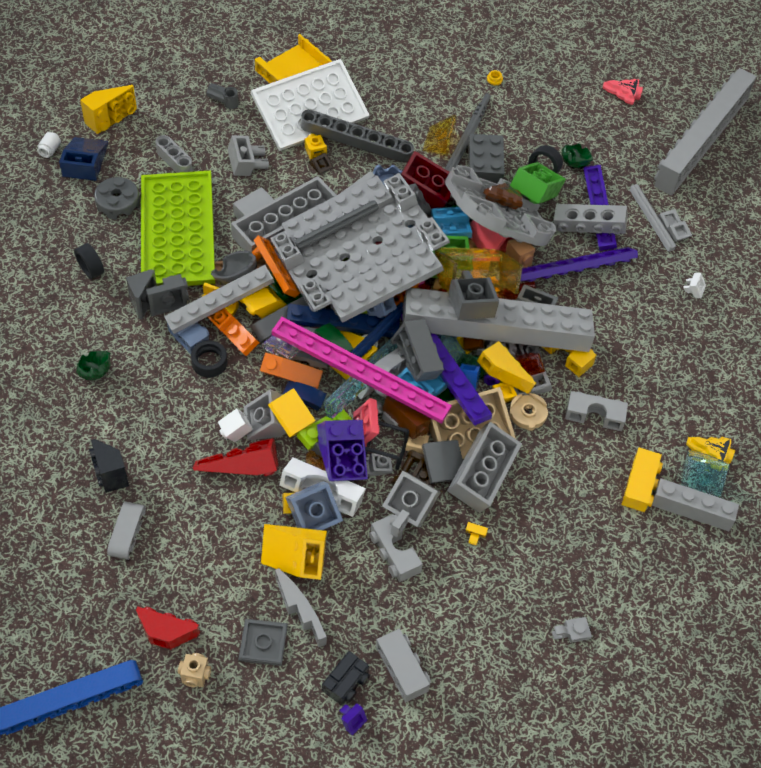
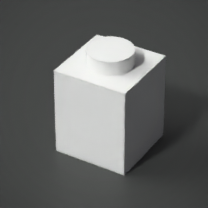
M237 408L218 421L221 427L219 430L221 435L226 440L230 439L233 442L238 441L253 430L246 415Z

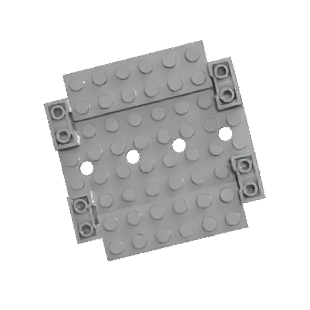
M400 173L384 180V184L378 176H375L281 223L284 231L270 238L283 265L311 311L316 312L330 304L342 323L444 271L443 265L432 251L450 243L433 217L428 218L420 208L415 193ZM373 200L377 202L379 206L377 211L303 249L297 248L295 244L296 239ZM378 241H382L381 244H378V245L375 244V243L378 242ZM344 258H350L347 261H342Z

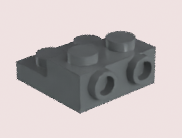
M181 274L163 278V285L146 289L151 317L174 311L187 305V300H189L186 278H182Z

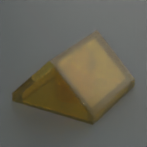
M456 115L429 127L423 151L448 156L455 134Z

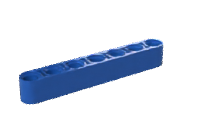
M129 660L0 707V735L5 733L8 735L22 730L24 726L28 725L30 727L45 721V718L50 717L52 719L67 713V710L72 709L73 711L87 706L91 701L95 703L110 697V694L122 693L132 689L134 685L140 686L143 683L137 661Z

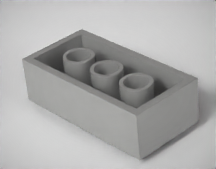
M489 422L478 432L447 491L481 513L492 504L522 443Z

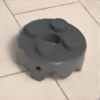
M113 177L106 179L95 189L94 198L99 212L105 213L109 219L116 220L119 214H126L128 216L134 208H139L140 206L138 188L134 182L127 178ZM116 193L121 194L120 196H117V197H116V196H112L113 194H116Z

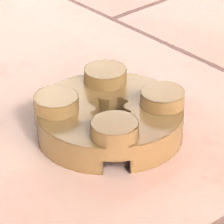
M519 394L510 404L509 417L517 426L532 431L535 428L541 427L547 419V404L543 398L536 394ZM524 409H532V414H527Z

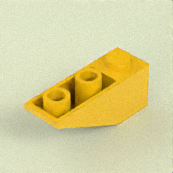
M499 341L482 351L477 360L490 376L527 394L536 385L532 376L522 368L520 363L514 359L507 348Z

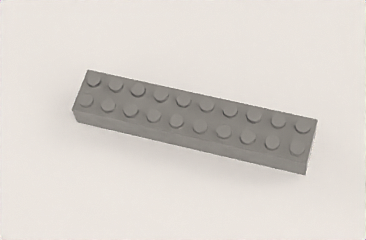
M741 68L735 73L732 72L728 82L725 81L722 85L721 91H717L714 95L713 101L710 100L705 110L700 112L698 119H694L690 129L685 130L682 139H678L674 149H670L667 153L666 159L660 161L658 165L660 170L654 177V180H656L654 187L671 196L675 193L748 100L757 76Z
M409 288L405 291L402 324L404 321L425 319L432 334L584 352L590 351L595 338L593 314L590 309L498 298L499 305L495 318L458 320L448 292Z

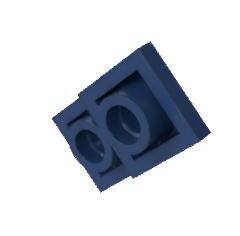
M288 381L282 394L294 388L305 405L319 411L326 397L325 392L303 383Z

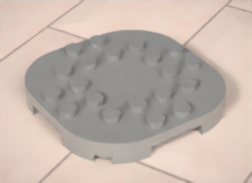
M457 165L456 168L452 167L445 180V184L451 196L455 199L457 206L471 219L487 229L499 233L502 237H511L520 243L526 242L537 246H545L550 242L556 232V227L553 222L544 220L537 210L540 204L530 202L525 195H521L522 207L516 210L497 202L488 201L483 193L485 189L503 183L510 185L511 182L500 178L498 184L479 178L471 167Z

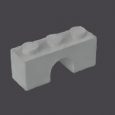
M571 391L565 419L584 423L586 415L594 412L602 416L604 420L603 428L622 431L626 421L628 403Z
M392 514L372 523L369 536L374 544H378L382 560H387L390 565L388 568L393 578L396 577L400 583L421 573L423 564L413 547L401 551L393 546L394 542L402 539V533L398 538L391 535L392 526L390 522L394 516Z

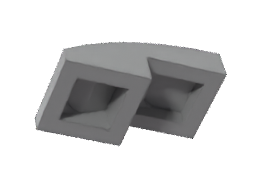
M675 209L658 215L666 230L676 242L692 236L685 220H680Z

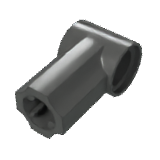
M213 83L208 86L207 97L224 103L229 109H235L239 106L236 88H224Z

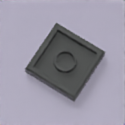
M245 619L238 660L282 666L288 623Z

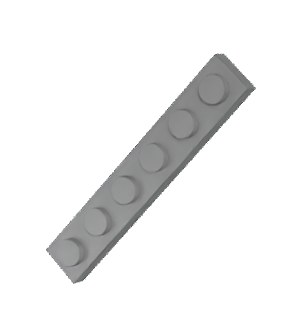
M263 265L164 317L173 334L274 283V279L266 265Z

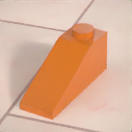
M266 352L260 368L262 373L288 381L303 383L316 389L319 387L323 374L322 370Z

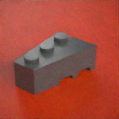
M425 319L404 321L390 340L391 343L398 346V354L400 357L404 356L408 362L406 367L416 382L437 379L444 370L443 362L439 358L436 344L433 342L430 328L427 326Z

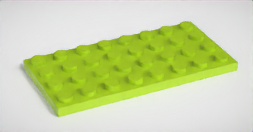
M211 170L141 175V272L150 269L155 270L157 286L163 285V278L181 274L182 278H186L188 286L204 285V283L216 284L215 279L211 275V271L215 269Z

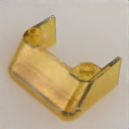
M438 248L435 250V256L444 271L437 274L438 284L448 292L452 279H460L462 271H470L473 278L490 277L495 290L507 288L514 294H518L523 265L503 251L472 248Z

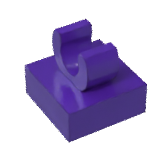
M357 703L352 708L345 704L339 710L343 714L341 718L343 725L351 735L367 721L364 709Z

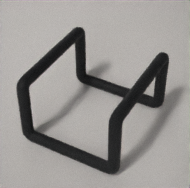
M378 421V425L405 432L400 456L369 448L371 441L365 447L366 455L369 451L396 459L395 469L399 470L406 450L409 430Z

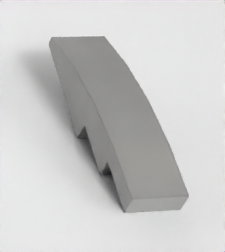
M275 569L276 581L288 615L297 612L303 631L312 628L318 647L326 645V634L307 598L280 569Z

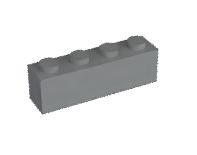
M660 479L654 493L652 506L730 531L736 520L739 504Z

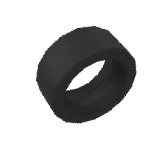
M549 145L538 147L529 157L528 165L538 162V155L547 156L553 163L554 169L552 171L558 173L563 165L562 156L559 151Z
M89 243L74 249V255L80 268L90 280L104 273L101 259Z
M212 340L198 343L191 352L192 368L198 375L211 378L222 374L226 370L228 364L227 352L219 342ZM206 352L217 353L221 358L217 364L211 366L202 365L198 362L200 355Z

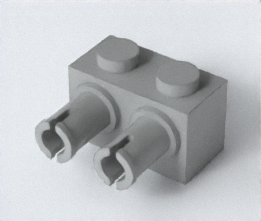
M232 135L227 150L234 176H251L253 169L267 170L269 167L267 158H254V156H265V146L251 145L249 136Z

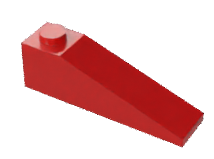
M275 438L250 443L249 447L245 450L231 449V451L226 453L227 456L224 457L222 454H216L197 460L193 465V470L246 475H272L277 471L279 465Z

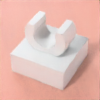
M694 273L693 278L686 279L689 286H684L683 288L686 293H692L695 298H702L706 284L702 273Z

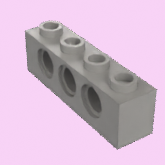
M556 204L554 225L556 231L626 234L627 206Z

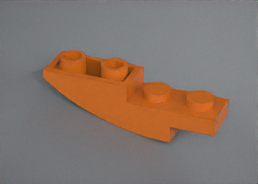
M226 308L208 316L216 327L245 356L259 344L253 335Z

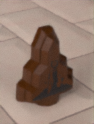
M507 183L494 185L483 192L486 200L497 202L516 210L523 205L520 191L512 188Z

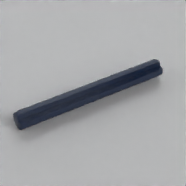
M400 302L396 306L397 308L390 312L351 353L361 358L398 321L401 314H403V302Z

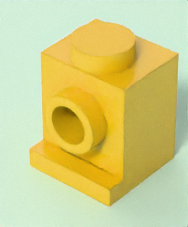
M310 134L305 138V149L310 160L325 152L327 154V145L324 143L321 135Z

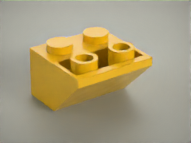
M269 286L239 300L241 303H245L247 306L246 310L254 316L256 314L262 319L287 305Z

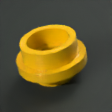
M497 70L491 71L487 75V82L491 85H500L503 82L501 72Z

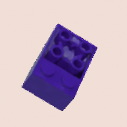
M363 420L323 421L318 424V443L328 480H367Z

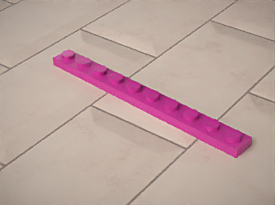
M281 317L272 329L273 336L441 424L451 410V404L284 317Z

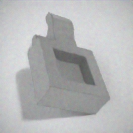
M586 617L566 620L564 625L555 626V631H552L554 640L568 637L570 643L588 640L592 637Z

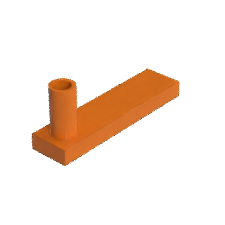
M258 235L254 239L257 247L252 251V254L256 256L257 261L262 257L265 259L285 294L294 298L297 297L300 292L269 240Z

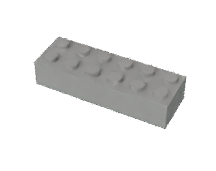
M317 176L232 222V238L243 250L251 252L257 247L254 239L258 235L269 240L272 244L270 238L284 231L281 223L337 195Z

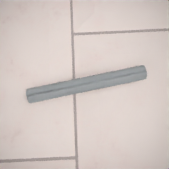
M638 184L632 185L630 192L668 252L675 250V242Z

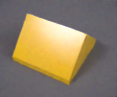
M294 388L268 404L289 437L297 435L299 431L316 421Z

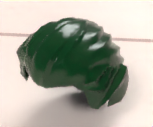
M580 143L565 145L562 148L563 161L569 167L582 169L589 166L590 162L593 161V156L589 149L586 147L582 149Z
M90 351L88 356L82 355L77 363L76 373L79 377L86 380L100 379L106 375L110 368L111 353L108 351Z

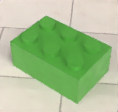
M535 162L518 168L510 186L519 190L521 195L528 197L530 202L540 204L557 197L566 179L539 162Z

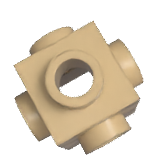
M199 653L186 654L184 661H180L178 667V674L181 676L182 683L189 687H204L205 680H209L211 674L208 658Z

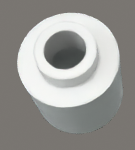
M47 132L38 144L37 152L44 158L52 156L61 143L59 136L56 133Z

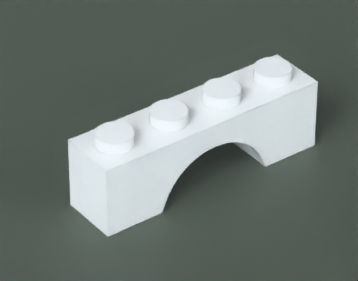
M292 457L283 469L280 486L294 492H299L321 481L327 482L339 511L351 517L354 516L362 503L366 488L350 481H329L326 471Z

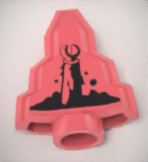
M639 79L611 80L604 82L602 87L607 92L615 94L619 99L624 100L625 103L633 105L635 100H640L643 87L639 86Z

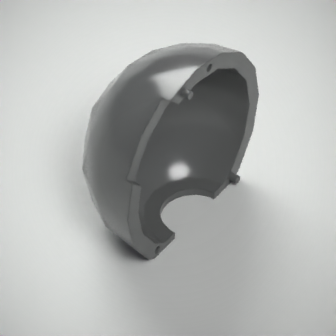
M246 250L228 254L222 260V270L217 271V269L211 271V275L219 284L224 286L257 269L256 256L251 251Z

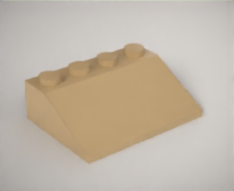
M501 387L478 393L491 411L492 419L475 426L457 400L447 402L452 407L443 423L441 424L433 419L430 421L429 432L433 441L458 440L462 459H464L480 429L489 422L516 439Z

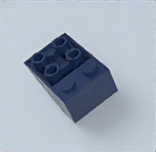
M74 137L63 149L59 161L62 177L97 181L108 141Z

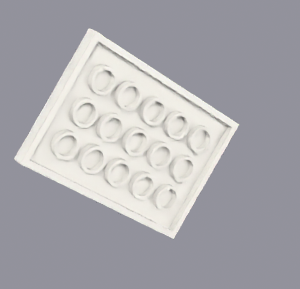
M341 59L251 90V95L279 151L305 142V138L312 134L304 131L300 126L302 112L307 109L354 124L368 119L370 116Z

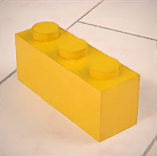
M638 448L621 505L645 512L647 506H652L654 495H651L652 490H656L659 479L656 478V474H660L663 463L660 462L662 454Z

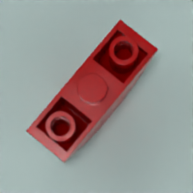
M137 606L136 613L150 644L171 650L198 637L200 634L199 624L191 619L182 620L171 613L162 614L150 607L141 608Z

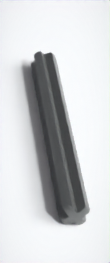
M373 200L296 239L295 244L298 249H303L377 211L379 206Z

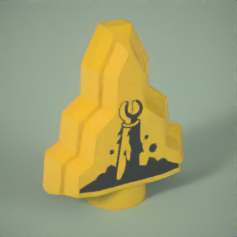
M688 437L686 445L693 452L701 454L703 460L710 463L711 468L720 472L723 469L724 463L730 465L735 450L730 449L731 439L726 437L719 439L714 437L708 439Z

